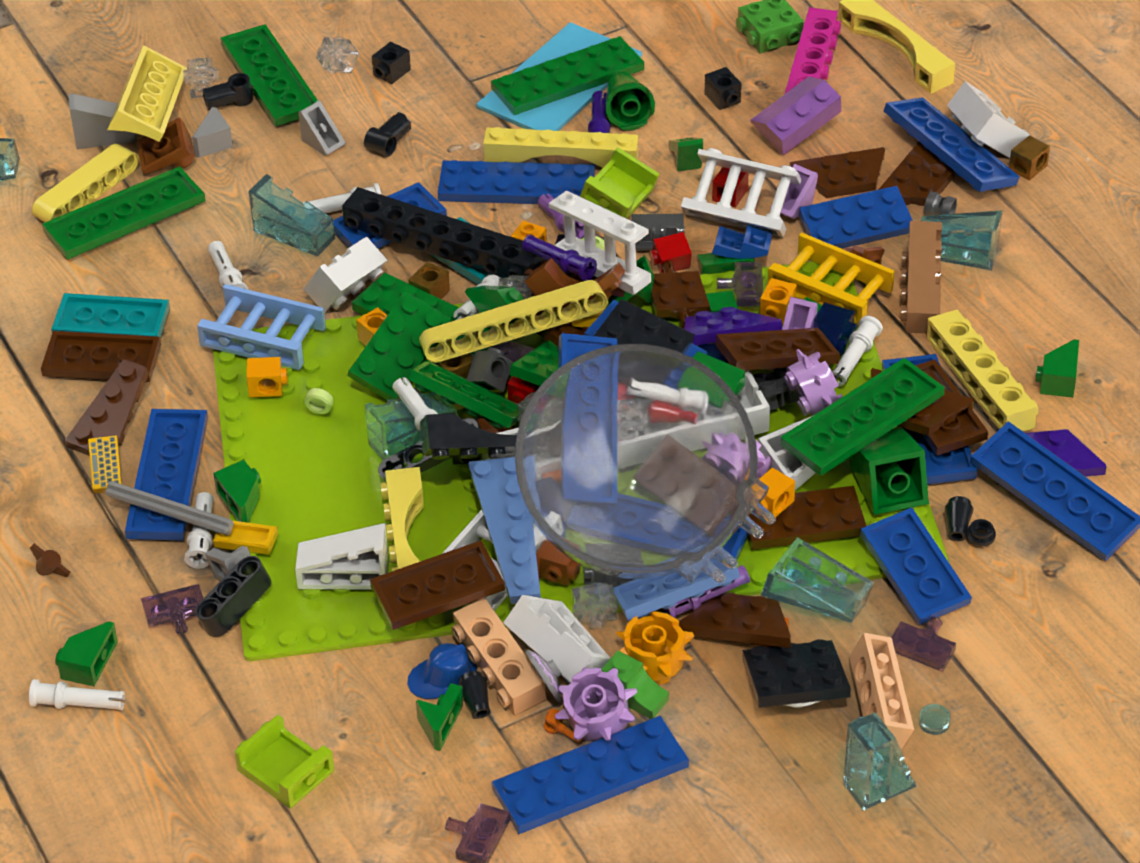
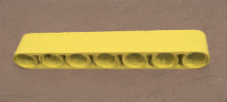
M587 280L429 328L420 335L419 343L430 362H442L598 314L606 308L608 299L596 281ZM597 294L595 298L588 300L591 295ZM571 302L567 307L562 308L565 303ZM544 310L541 315L535 316L537 312ZM518 318L515 323L509 324L511 320ZM492 326L487 332H482L486 327ZM465 334L464 338L456 340L458 336ZM439 343L436 347L429 348L432 344Z

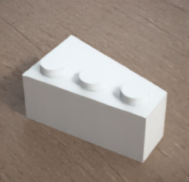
M966 81L947 105L953 112L952 117L962 124L961 128L972 135L970 138L982 147L984 144H987L1009 158L1011 150L1030 135L1027 131L1014 125L1016 121L1011 117L1006 118L1000 112L1001 108L984 92Z
M368 237L348 248L347 252L342 256L337 255L334 257L330 265L326 266L323 264L304 287L305 292L319 307L324 308V313L332 307L337 310L347 301L346 296L350 293L355 296L366 286L364 283L370 279L373 282L383 274L384 271L381 268L388 260Z
M809 418L758 438V442L762 445L759 450L765 458L767 456L771 458L772 465L769 470L773 467L795 480V491L813 476L815 472L780 445V438Z
M385 523L298 543L295 568L298 589L372 590L370 579L388 573L389 558Z
M522 595L503 622L546 662L553 660L562 673L564 680L569 684L572 682L571 678L581 672L583 668L602 669L611 659L561 601Z

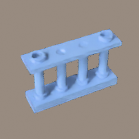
M227 284L223 286L225 308L216 322L201 319L197 325L200 346L248 358L281 357L282 366L300 370L304 364L301 342L310 328L320 331L326 329L324 308ZM236 310L250 313L240 328L227 325ZM261 316L274 319L265 334L252 331ZM285 322L299 325L290 340L276 337Z

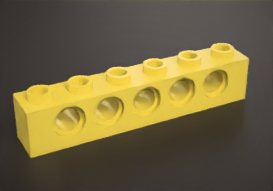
M958 309L928 318L927 340L997 428L1000 429L1008 421L1023 432L1035 428L1036 415L1039 412L1037 403L1026 394L1021 383H1017L1012 377L1009 369L1003 366L996 353L985 344L983 337L976 333L969 320L964 318Z

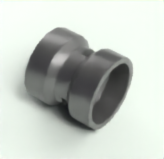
M931 191L925 202L924 216L930 218L936 216L941 221L950 223L956 211L957 198L951 196L941 197L939 193Z

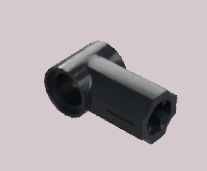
M245 73L233 74L229 77L228 82L202 89L207 110H210L212 107L218 108L232 103L236 106H246L253 101L250 77Z
M398 112L379 129L371 127L364 137V147L386 157L391 156L396 149L397 141L411 130V122L405 114Z

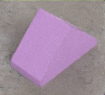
M794 164L793 168L799 173L801 184H789L780 213L791 219L799 216L800 207L813 204L818 178L816 172Z
M790 297L782 330L816 328L818 304Z

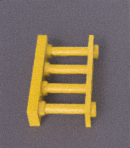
M801 232L798 238L797 257L787 267L774 262L768 268V283L773 278L797 284L796 298L803 300L808 297L828 308V314L859 326L861 318L867 316L868 300L875 291L880 289L890 294L893 291L895 270ZM807 260L820 264L810 277L797 272ZM831 269L844 274L834 286L820 282ZM854 279L867 284L858 296L844 291Z

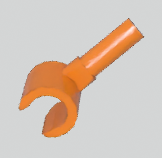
M550 709L545 717V731L551 734L560 732L579 744L583 737L579 740L574 739V731L562 724L563 719H556L555 715L560 711Z

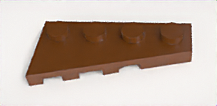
M126 359L121 361L65 439L67 448L90 456L88 439L116 435L118 446L122 445L125 437V428L127 423L131 422L133 417L132 410L135 403L139 401L149 375L147 367Z

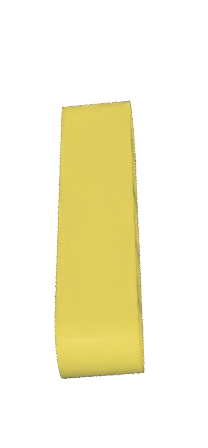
M119 144L111 145L40 196L33 204V216L43 222H47L92 203L133 173L139 164V156Z

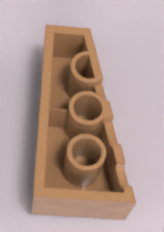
M910 221L907 252L902 251L901 267H906V269H902L901 285H906V287L901 288V303H906V305H901V321L906 322V333L927 334L928 318L940 315L942 222Z

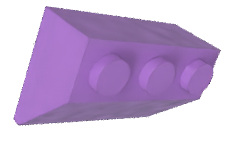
M808 76L752 118L751 123L782 155H785L841 112V96L825 80Z

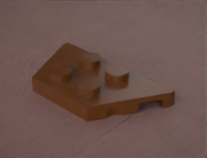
M918 142L878 190L897 186L906 205L916 204L918 206H925L929 193L933 191L941 194L953 180L955 171L947 164L941 162L930 150L925 149L922 143Z
M881 147L790 162L789 166L793 167L796 164L818 174L816 189L825 198L875 191L878 177L881 173L882 161L885 157V148Z
M872 368L870 379L882 371ZM945 390L944 396L898 425V427L929 436L938 431L941 426L953 422L956 419V414L961 411H971L974 407V399Z
M724 593L710 599L679 621V626L683 631L693 632L694 636L791 647V635L778 599Z

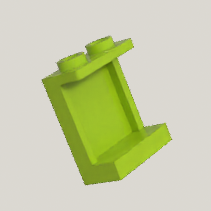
M616 148L611 160L595 177L590 176L585 181L580 197L628 219L653 192L659 178V173L622 149Z
M276 715L272 720L265 722L248 740L241 742L234 752L237 771L290 809L335 771L332 751L324 745L317 751L285 729L284 719L280 715Z

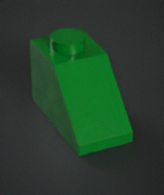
M484 285L465 290L466 295L480 313L524 300L522 294L515 287ZM518 318L511 320L509 324L515 323Z
M1073 339L1044 355L1043 366H1037L1035 381L1041 383L1040 394L1073 398L1077 375L1079 340Z
M243 459L214 472L213 475L217 495L237 521L249 523L260 498L258 484L261 483V478L255 468L251 469Z
M108 621L68 637L64 647L58 650L55 658V664L58 666L62 680L89 686L96 685L118 643L114 622Z

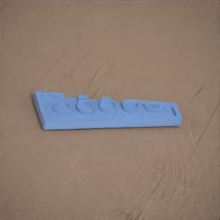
M526 456L469 462L471 478L481 504V510L486 520L488 532L511 604H516L522 595L541 598Z

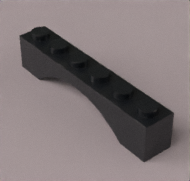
M428 414L420 421L423 456L432 455V459H446L450 457L449 455H460L462 459L477 457L478 454H488L490 458H500L506 456V453H516V456L529 457L537 452H544V456H558V420L545 428L518 435L496 434L481 430L465 422L456 414Z

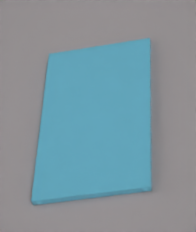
M570 22L512 73L567 55L568 53H573L591 45L610 40V38ZM632 48L639 57L642 56V51ZM608 83L517 115H513L492 90L476 104V108L524 129L560 131L592 102V94L595 91H604L608 87Z

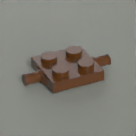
M666 261L662 265L664 273L654 274L650 300L656 316L660 318H678L681 328L685 329L686 317L695 316L700 311H709L710 305L699 272H675L673 263L669 261L668 265Z

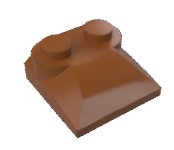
M180 117L167 124L160 142L147 136L136 140L141 170L144 174L160 171L171 165L174 168L179 166L186 168L192 163L195 156L191 136Z

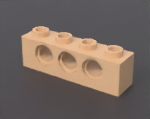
M485 598L453 612L454 626L451 628L456 640L459 643L464 642L470 660L473 664L478 663L480 665L482 676L486 677L489 686L494 685L497 690V697L503 707L508 706L515 716L546 700L545 682Z
M863 633L849 658L870 749L899 754L913 733L914 727L893 641L890 637Z

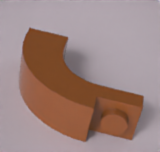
M550 258L532 271L524 282L537 296L583 281L567 276L556 262ZM618 262L605 273L593 279V281L600 285L607 299H609L612 295L611 291L622 283L620 278L626 270ZM597 294L591 295L588 300L595 298ZM571 302L565 303L562 308L567 307Z

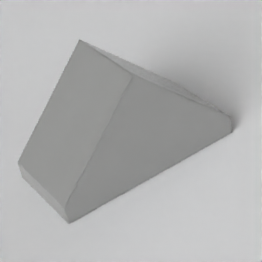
M320 100L299 112L301 139L303 142L324 156L346 144Z
M212 107L192 137L195 157L198 158L233 147L230 126L216 107Z

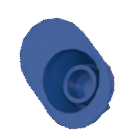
M440 644L431 651L427 660L412 669L408 676L407 684L415 696L423 699H436L441 694L446 693L450 683L459 685L458 680L463 674L477 671V665L472 663L463 644Z

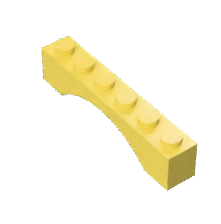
M842 0L839 2L838 21H841V24L852 33L877 38L898 49L911 63L915 74V82L927 92L932 94L954 83L955 63L874 0Z
M486 127L483 143L484 162L520 163L535 157L563 155L587 160L604 168L611 160L616 148L622 149L638 160V135L627 133L614 134Z
M420 467L385 471L386 482L381 483L382 500H388V503L383 504L385 521L391 520V524L386 525L388 542H394L393 546H389L390 563H396L397 567L391 568L392 571L420 562L407 541L409 529L414 519L424 508Z

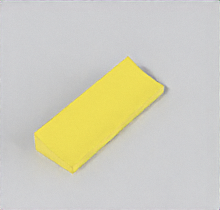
M143 45L133 63L107 130L137 133L160 142L187 68Z

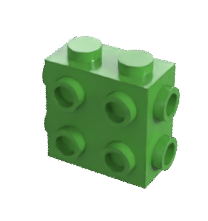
M762 0L738 7L736 26L739 32L746 36L749 44L753 45L759 53L799 42L804 21L786 0Z

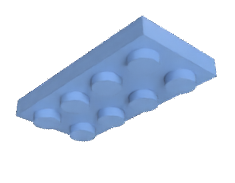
M719 546L611 588L626 619L630 621L636 616L638 619L646 617L650 612L660 608H671L683 599L699 597L706 590L714 587L727 586L733 580L740 578V574L722 546Z

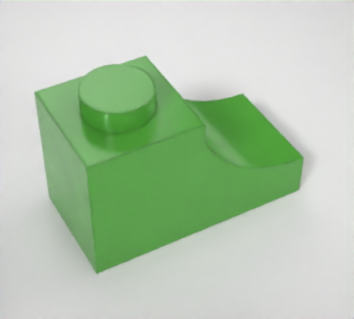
M617 651L601 669L602 672L606 673L613 668L618 669V678L623 684L624 689L637 690V693L627 700L628 708L650 719H653L669 701V692L650 678L643 667V663L620 651Z

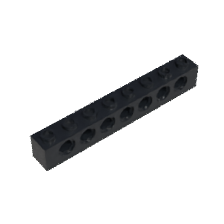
M357 187L342 205L345 226L527 286L524 282L525 271L529 268L535 270L542 265L543 258L523 250L522 240Z

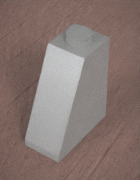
M68 94L77 149L136 142V133L107 130L117 103L77 94Z

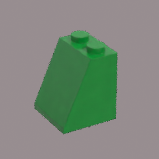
M903 428L890 430L849 457L850 466L873 515L929 504L925 450Z

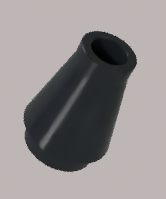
M952 497L945 505L948 538L953 541H963L966 538V531L974 511L971 501L966 497Z
M470 671L463 674L458 682L462 686L463 699L471 710L473 717L480 719L488 716L491 710L489 707L486 677L482 676V673L479 671Z

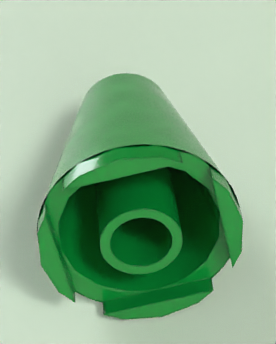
M615 72L608 80L605 103L606 115L612 124L622 130H636L643 127L655 112L653 94L646 86L627 72Z

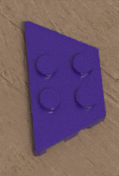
M723 307L719 312L700 311L696 313V316L686 317L685 330L695 334L693 344L697 346L714 343L716 334L782 330V320L739 310L735 307Z
M1068 429L1026 433L1085 477L1106 474V464Z

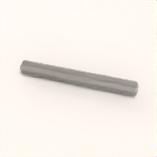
M113 481L108 483L105 494L111 498L224 535H229L234 526V522L227 518Z

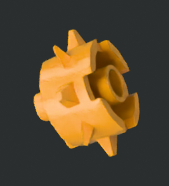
M655 611L651 612V616L640 619L636 616L626 625L625 631L616 632V635L624 640V647L619 651L642 662L647 674L657 684L668 683L671 677L675 676L682 669L684 660H693V657L685 652V645L694 638L693 632L683 631L679 626V621L667 613Z

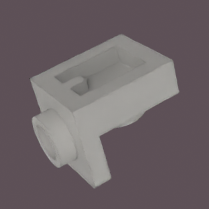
M241 546L232 553H226L213 548L205 553L214 577L222 580L240 560L251 556L247 547Z

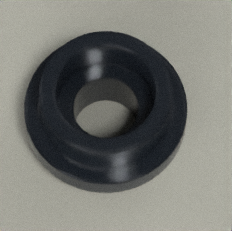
M977 519L967 528L966 537L970 543L976 546H988L994 542L996 531L991 522Z

